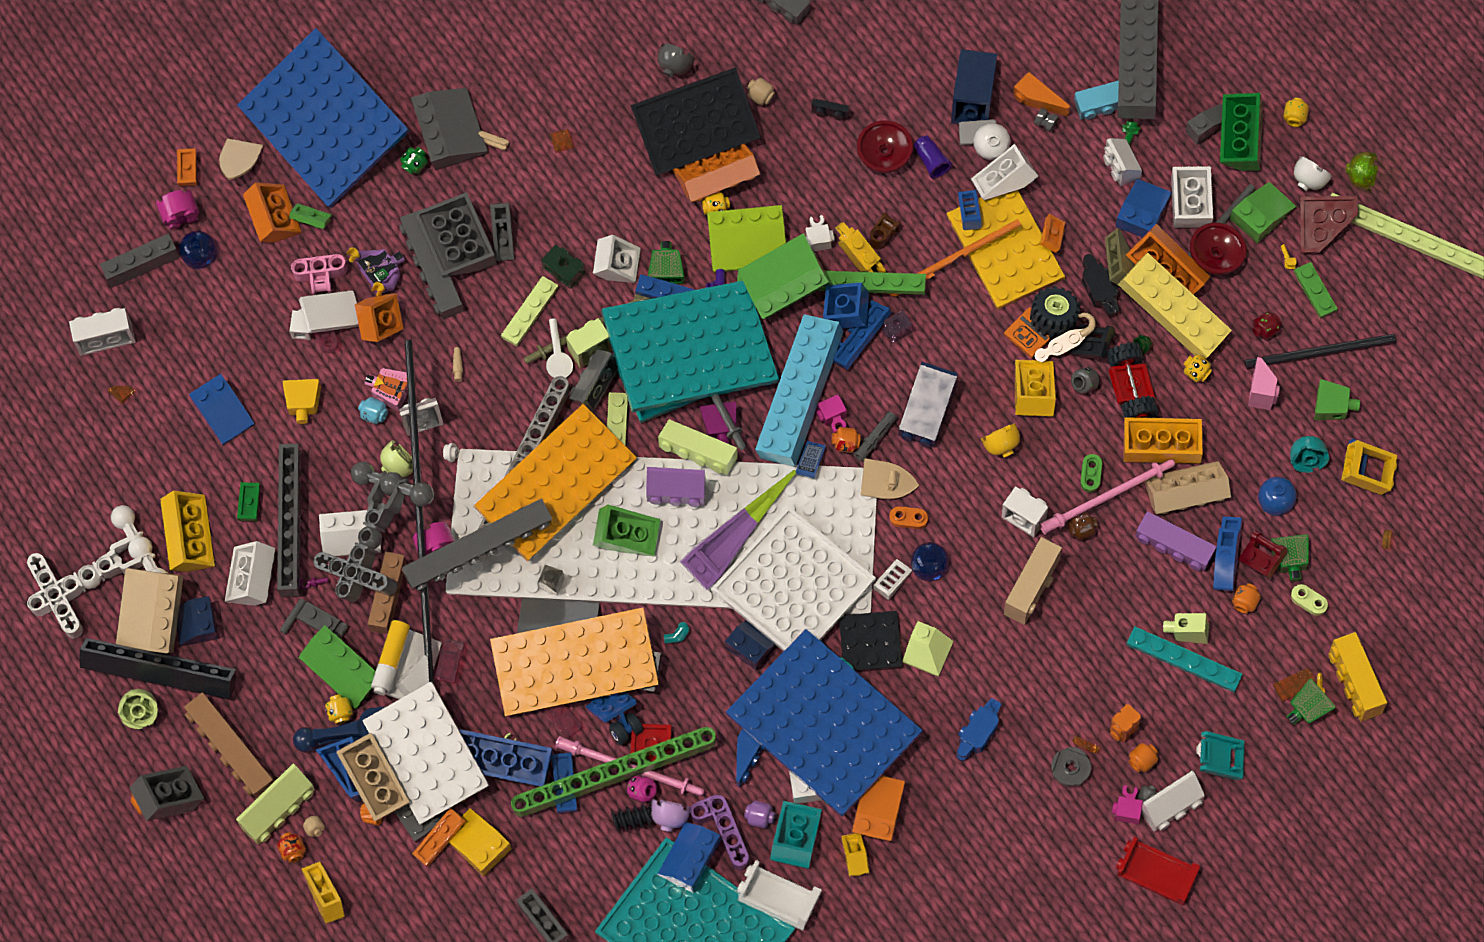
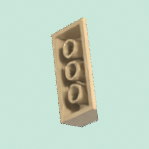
M1219 461L1163 473L1162 478L1154 476L1145 481L1150 503L1156 514H1166L1176 509L1184 510L1194 505L1202 506L1208 502H1219L1231 497L1228 476Z
M372 733L336 752L374 822L408 805L409 800Z

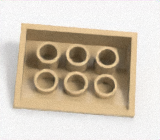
M131 568L125 569L116 644L162 653L174 652L183 575Z

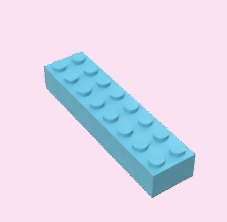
M803 315L755 449L760 459L796 467L843 335L839 322Z

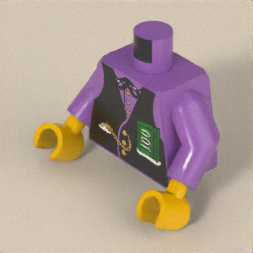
M349 248L346 255H351L349 261L354 262L356 259L358 260V268L372 286L371 291H376V296H381L382 293L395 289L400 276L397 265L405 261L399 251L389 256L385 249L358 251L356 248Z

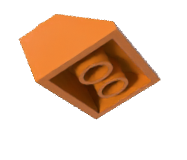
M255 182L243 194L260 242L276 243L301 233L298 222L289 218L293 207L283 184Z

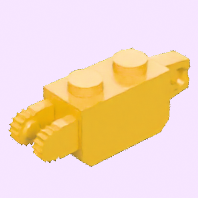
M844 222L835 227L841 235L838 242L839 246L861 272H873L871 267L874 265L879 273L886 272L879 261L881 258L859 230H854L853 227L848 228Z

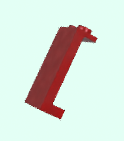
M1135 836L1132 841L1128 840L1124 851L1127 853L1124 859L1120 857L1116 869H1118L1117 876L1183 906L1198 874L1200 865L1194 862L1190 865L1138 841V838Z

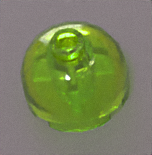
M1357 153L1351 158L1350 163L1346 164L1345 172L1354 186L1362 189H1372L1370 186H1374L1378 166L1374 165V160H1378L1376 153Z

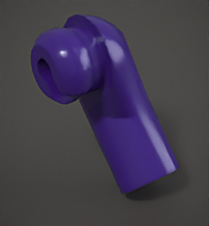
M717 269L716 280L708 282L706 288L725 284V270Z

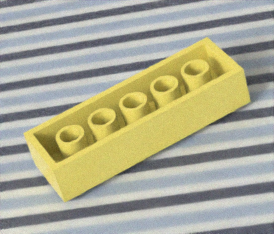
M1149 253L1145 254L1118 283L1128 295L1193 355L1199 354L1206 359L1231 332V329Z

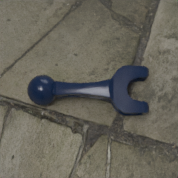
M385 707L368 708L362 713L359 720L338 727L324 729L300 728L294 733L293 744L301 752H310L315 747L319 748L333 744L349 737L359 740L369 734L362 720Z

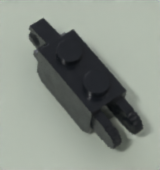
M1086 254L1083 257L1082 265L1084 271L1081 282L1093 306L1098 309L1103 308L1108 317L1118 314L1119 307L1116 300L1119 292L1117 286L1112 284L1109 279V270L1104 268L1102 263L1098 264L1093 255Z

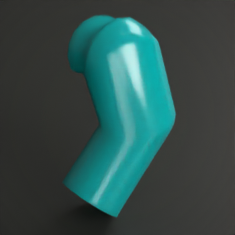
M680 622L674 633L664 634L665 644L682 642L689 633L688 624Z

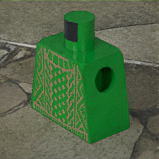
M662 241L661 250L652 251L648 276L681 285L684 284V273L679 250H672V242Z
M1308 534L1272 538V542L1287 547V553L1277 567L1279 573L1289 572V578L1292 582L1301 580L1300 571L1306 570L1308 566Z
M1310 678L1289 702L1294 710L1286 717L1293 725L1302 718L1309 724L1333 710L1336 706Z

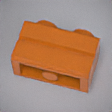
M1126 704L1112 718L1110 735L1116 741L1125 742L1139 727L1141 716L1130 705Z

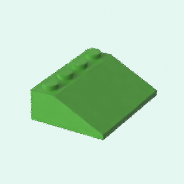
M804 233L738 270L762 319L765 320L831 283Z

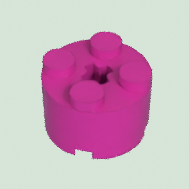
M187 189L186 193H183L182 190L170 192L162 197L163 201L159 203L158 200L156 202L163 224L168 226L170 230L179 228L180 224L184 222L193 223L198 220L199 210L191 190Z
M436 522L430 524V529H424L426 555L455 541L449 526L445 522ZM416 532L415 535L413 536V541H414V545H415V547H416V549H417V551H418V546H417V532Z

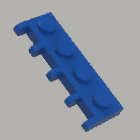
M870 300L868 304L871 308L867 312L866 326L855 327V329L849 328L847 330L850 335L844 343H839V349L834 356L833 363L848 370L892 313L890 308Z

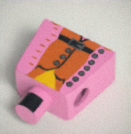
M382 368L378 377L368 374L365 379V385L373 387L371 391L372 396L384 402L388 407L400 412L399 409H401L408 394L407 373Z

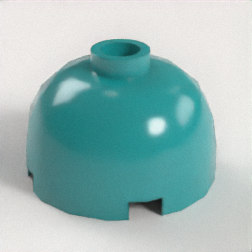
M1304 436L1292 444L1290 460L1295 470L1310 473L1313 472V468L1319 467V470L1322 469L1329 461V454L1326 444L1320 438Z

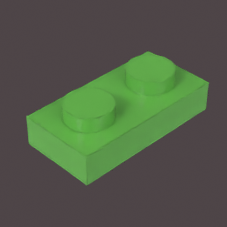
M297 203L290 211L289 218L300 223L313 225L315 228L324 229L331 221L332 214Z

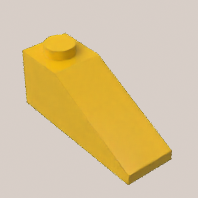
M321 862L302 868L303 875L325 923L344 917L341 899Z

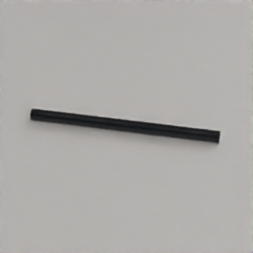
M1388 334L1259 358H1262L1266 365L1392 344L1396 343L1395 334ZM1257 357L1244 360L1246 369L1255 368Z

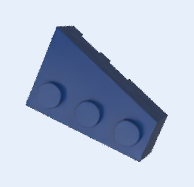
M349 737L317 749V753L335 775L348 796L355 802L362 801L360 794L336 753L357 740Z

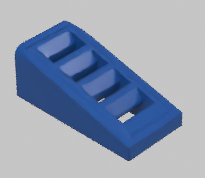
M977 191L958 192L963 230L980 229L982 226ZM974 198V200L971 201H963L964 199Z

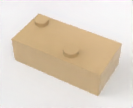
M1042 537L1040 538L1005 602L1004 615L1025 625L1030 614L1032 615L1035 610L1036 603L1045 587L1049 588L1053 581L1051 576L1060 561L1062 547Z

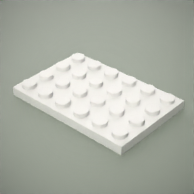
M433 682L424 685L362 720L369 734L372 733L409 800L408 804L419 824L426 822L489 786Z

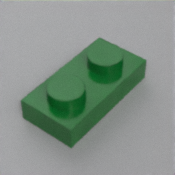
M240 482L238 521H257L260 483Z

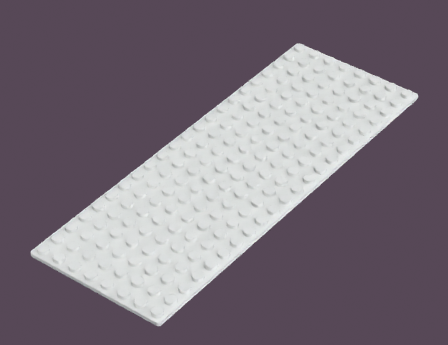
M459 450L451 527L455 541L478 530L484 517L474 508V505L504 478L517 451ZM524 452L523 454L528 455L531 452ZM637 457L628 468L528 562L512 546L507 548L502 546L497 549V553L489 556L485 562L473 565L468 563L462 566L463 569L455 574L452 572L448 573L446 593L449 595L732 609L711 591V588L717 581L708 590H705L679 561L695 545L792 470H796L798 465L794 467L785 464L735 462L728 475L716 473L711 468L700 466L688 459ZM819 466L815 478L795 474L758 522L721 577L787 506L791 507L873 575L877 498L860 495L863 468ZM647 467L705 470V505L692 507L689 504L674 506L669 503L656 505L647 502ZM606 505H612L661 519L654 556L611 551L593 546L599 509ZM545 571V576L543 578L542 583L540 584L542 574ZM872 585L845 614L871 613Z

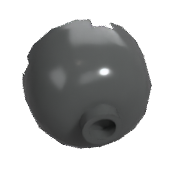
M665 43L660 46L657 62L660 68L664 70L663 73L665 75L673 77L674 75L686 74L691 69L695 57L689 52L685 55L682 52L683 49Z

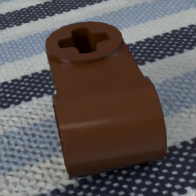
M886 212L880 217L870 232V245L874 249H883L902 224L900 221H895L889 217V214ZM880 236L882 239L877 240L874 237Z

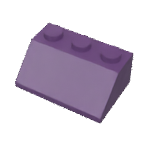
M647 467V502L656 505L669 503L674 506L689 504L692 507L705 505V470Z

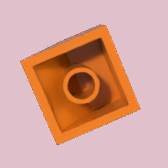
M396 293L367 298L354 304L362 340L379 342L404 329Z

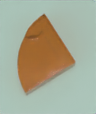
M126 385L113 386L108 389V392L120 404H123L135 393V390Z
M1076 735L1072 741L1074 744L1095 754L1100 749L1099 746Z

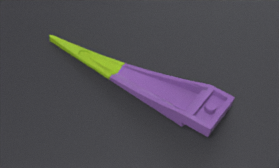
M792 470L713 531L679 561L705 590H708L721 577L758 522L796 474V470Z

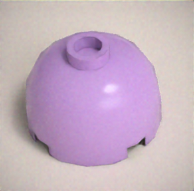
M653 799L651 804L652 819L656 824L661 825V830L672 832L673 828H680L688 821L691 807L687 806L686 809H683L684 806L682 804L660 800L658 804L657 800Z

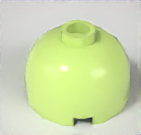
M391 440L381 452L380 461L383 465L381 469L387 473L397 472L403 478L408 477L413 473L412 457L400 444L395 446L394 443L396 441Z
M130 690L124 694L119 702L118 713L120 718L130 728L142 729L147 725H151L157 717L158 706L156 699L147 690Z

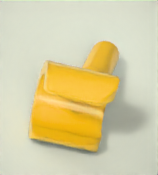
M1281 245L1280 247L1285 258V268L1295 269L1296 258H1289L1285 245Z

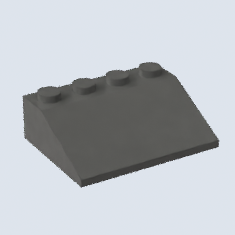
M467 88L426 92L411 98L435 171L488 153L483 137L478 134L481 130Z
M467 192L415 212V216L442 277L476 272L496 264L493 250Z
M522 598L517 633L599 617L600 602Z

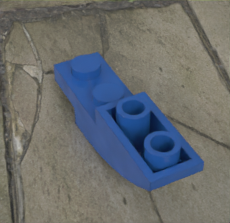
M1223 516L1216 548L1214 590L1233 591L1243 524L1241 517Z

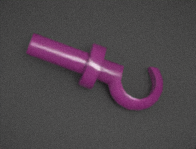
M312 577V580H308V584L303 587V579H301L300 588L308 589L310 585L316 587L317 584L326 583L329 580L328 577L321 579Z

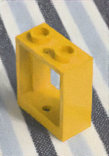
M1359 440L1352 442L1347 446L1341 480L1380 495L1389 492L1394 485L1393 476L1397 468V455ZM1362 453L1384 461L1381 482L1358 474Z

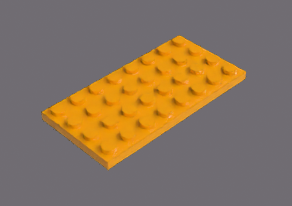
M582 404L474 505V508L491 524L542 498L552 517V522L549 523L550 526L542 531L539 529L532 531L533 535L526 539L520 537L514 540L515 544L512 545L528 562L628 468L637 457Z
M644 608L490 639L505 716L659 685Z

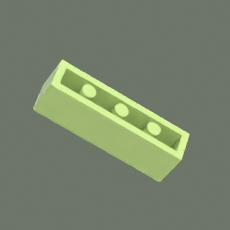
M670 419L658 436L659 447L664 451L675 453L683 459H689L700 466L711 468L716 473L728 475L737 460V447Z

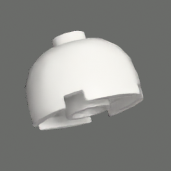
M989 123L979 128L974 136L973 143L977 154L991 161L1010 148L1011 140L1008 131L1002 125Z
M1302 156L1294 167V176L1299 182L1298 186L1305 191L1323 188L1332 177L1329 172Z

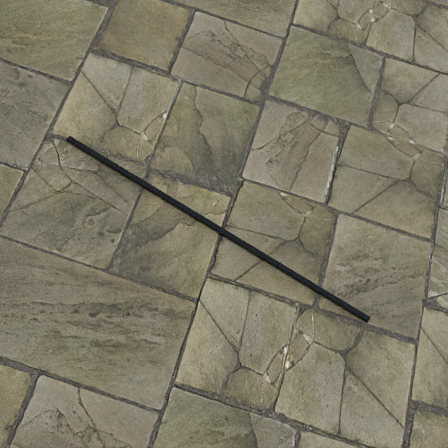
M405 340L413 483L415 485L421 483L413 346L412 340ZM415 505L418 559L426 556L423 507ZM427 587L420 591L424 655L428 657L429 683L433 682L434 684Z

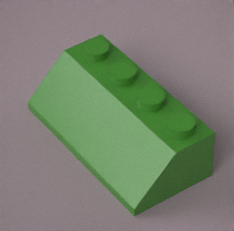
M325 625L310 640L298 657L336 693L341 694L342 697L349 698L351 706L355 710L374 691L371 685L376 671Z

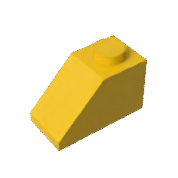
M854 833L841 836L849 876H860L864 873H869L861 834Z

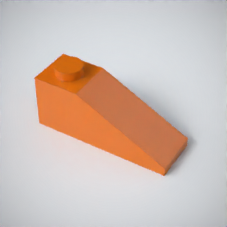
M1030 72L1014 86L1013 95L1018 102H1023L1026 106L1037 109L1043 107L1048 112L1063 116L1069 115L1070 105Z

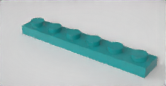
M1135 626L1126 643L1127 646L1233 693L1242 677L1240 672Z

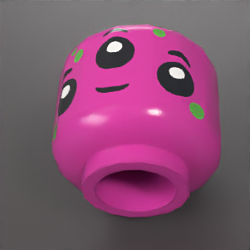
M636 775L628 782L627 793L633 800L648 802L656 794V784L649 777Z

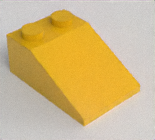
M1015 360V415L1054 416L1056 398L1053 361Z
M469 809L461 816L466 822L448 843L484 877L511 850V846L497 830L472 809Z

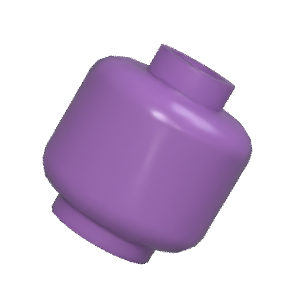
M753 801L747 805L745 819H747L749 825L765 829L769 823L773 824L775 812H772L770 804Z

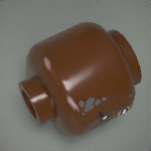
M1085 512L1070 519L1068 528L1072 537L1082 540L1094 536L1095 528H1098L1095 517H1091L1089 513Z

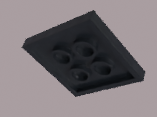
M897 611L842 616L839 620L842 658L852 665L855 672L902 669Z

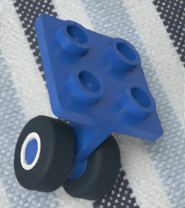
M626 692L602 696L594 699L586 706L589 712L604 723L614 717L617 719L618 722H614L609 726V731L618 745H623L629 741L628 734H632V730L636 736L643 732V726L634 713H629L626 716L623 714L624 711L637 704L636 700Z

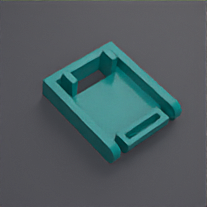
M1209 731L1201 732V737L1206 739L1201 740L1200 764L1205 766H1200V771L1233 780L1243 779L1244 740ZM1232 750L1235 751L1234 767L1230 768V756Z

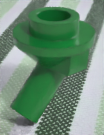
M1127 121V124L1122 125V131L1127 132L1124 139L1127 140L1129 145L1134 134H1139L1141 129L1138 123L1133 121Z

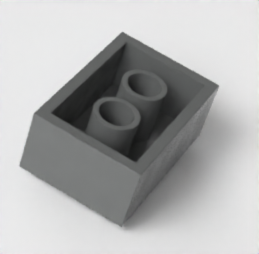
M187 766L140 775L130 787L146 821L193 811L204 799Z

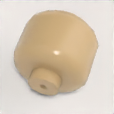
M311 816L305 820L303 828L308 836L318 837L322 834L325 825L320 817Z

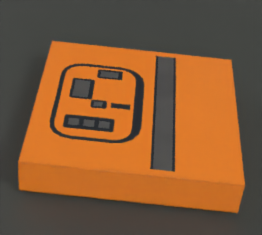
M1029 307L1004 332V336L1032 359L1035 356V352L1038 349H1042L1052 338H1049V335H1041V331L1037 332L1035 326H1032L1030 320L1031 308Z

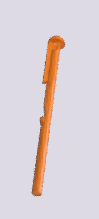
M1017 219L916 274H926V280L935 276L934 272L951 264L962 255L966 257L969 253L1021 226V223ZM889 293V295L893 297L900 295L896 293Z

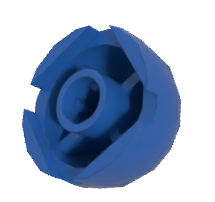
M1276 476L1263 482L1258 491L1257 499L1264 512L1273 516H1282V514L1289 513L1295 506L1297 493L1295 486L1290 480Z

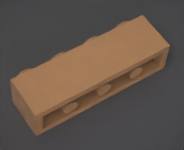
M385 552L380 573L396 580L397 590L390 596L375 592L368 620V627L372 632L388 634L404 576L402 567L407 564L404 555Z

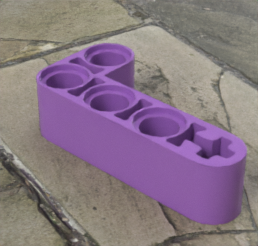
M714 795L694 803L690 809L693 822L704 824L713 820L733 868L739 871L746 869L749 865L748 853L725 798L721 795ZM719 802L723 804V807L717 810L713 808V805ZM697 810H703L705 812V814L701 817H697L694 815L695 811ZM723 820H728L730 822V825L728 827H722L720 826V823ZM730 838L738 840L735 845H729L727 841ZM737 851H739L740 858L743 859L742 863L737 860Z

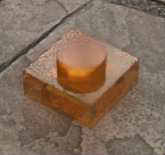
M568 129L550 134L555 153L573 148Z

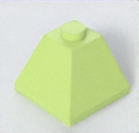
M917 621L902 662L939 677L953 641L938 629Z

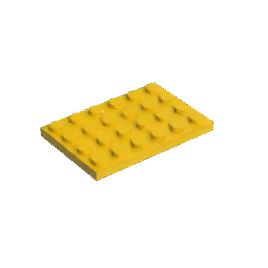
M1018 190L986 200L982 197L978 198L982 226L980 229L963 230L960 207L947 212L946 216L964 248L1017 219L1020 221L1021 226L968 254L997 310L1065 279V275L1051 250L1040 245L1042 233Z

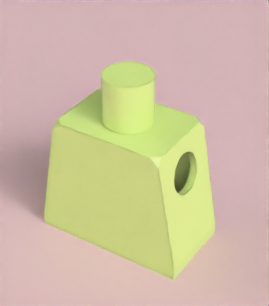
M1206 613L1175 614V621H1164L1163 632L1174 633L1177 641L1208 644L1209 622Z

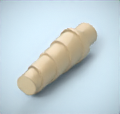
M455 347L452 373L454 380L460 382L462 381L463 374L460 348Z

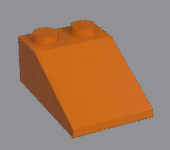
M881 776L860 798L852 832L891 841L894 835L905 781Z

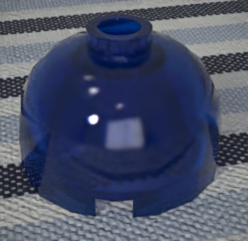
M192 231L181 239L179 245L180 257L190 268H205L216 259V243L206 232Z
M925 542L917 546L912 553L911 568L919 579L932 582L944 577L948 571V553L940 544Z

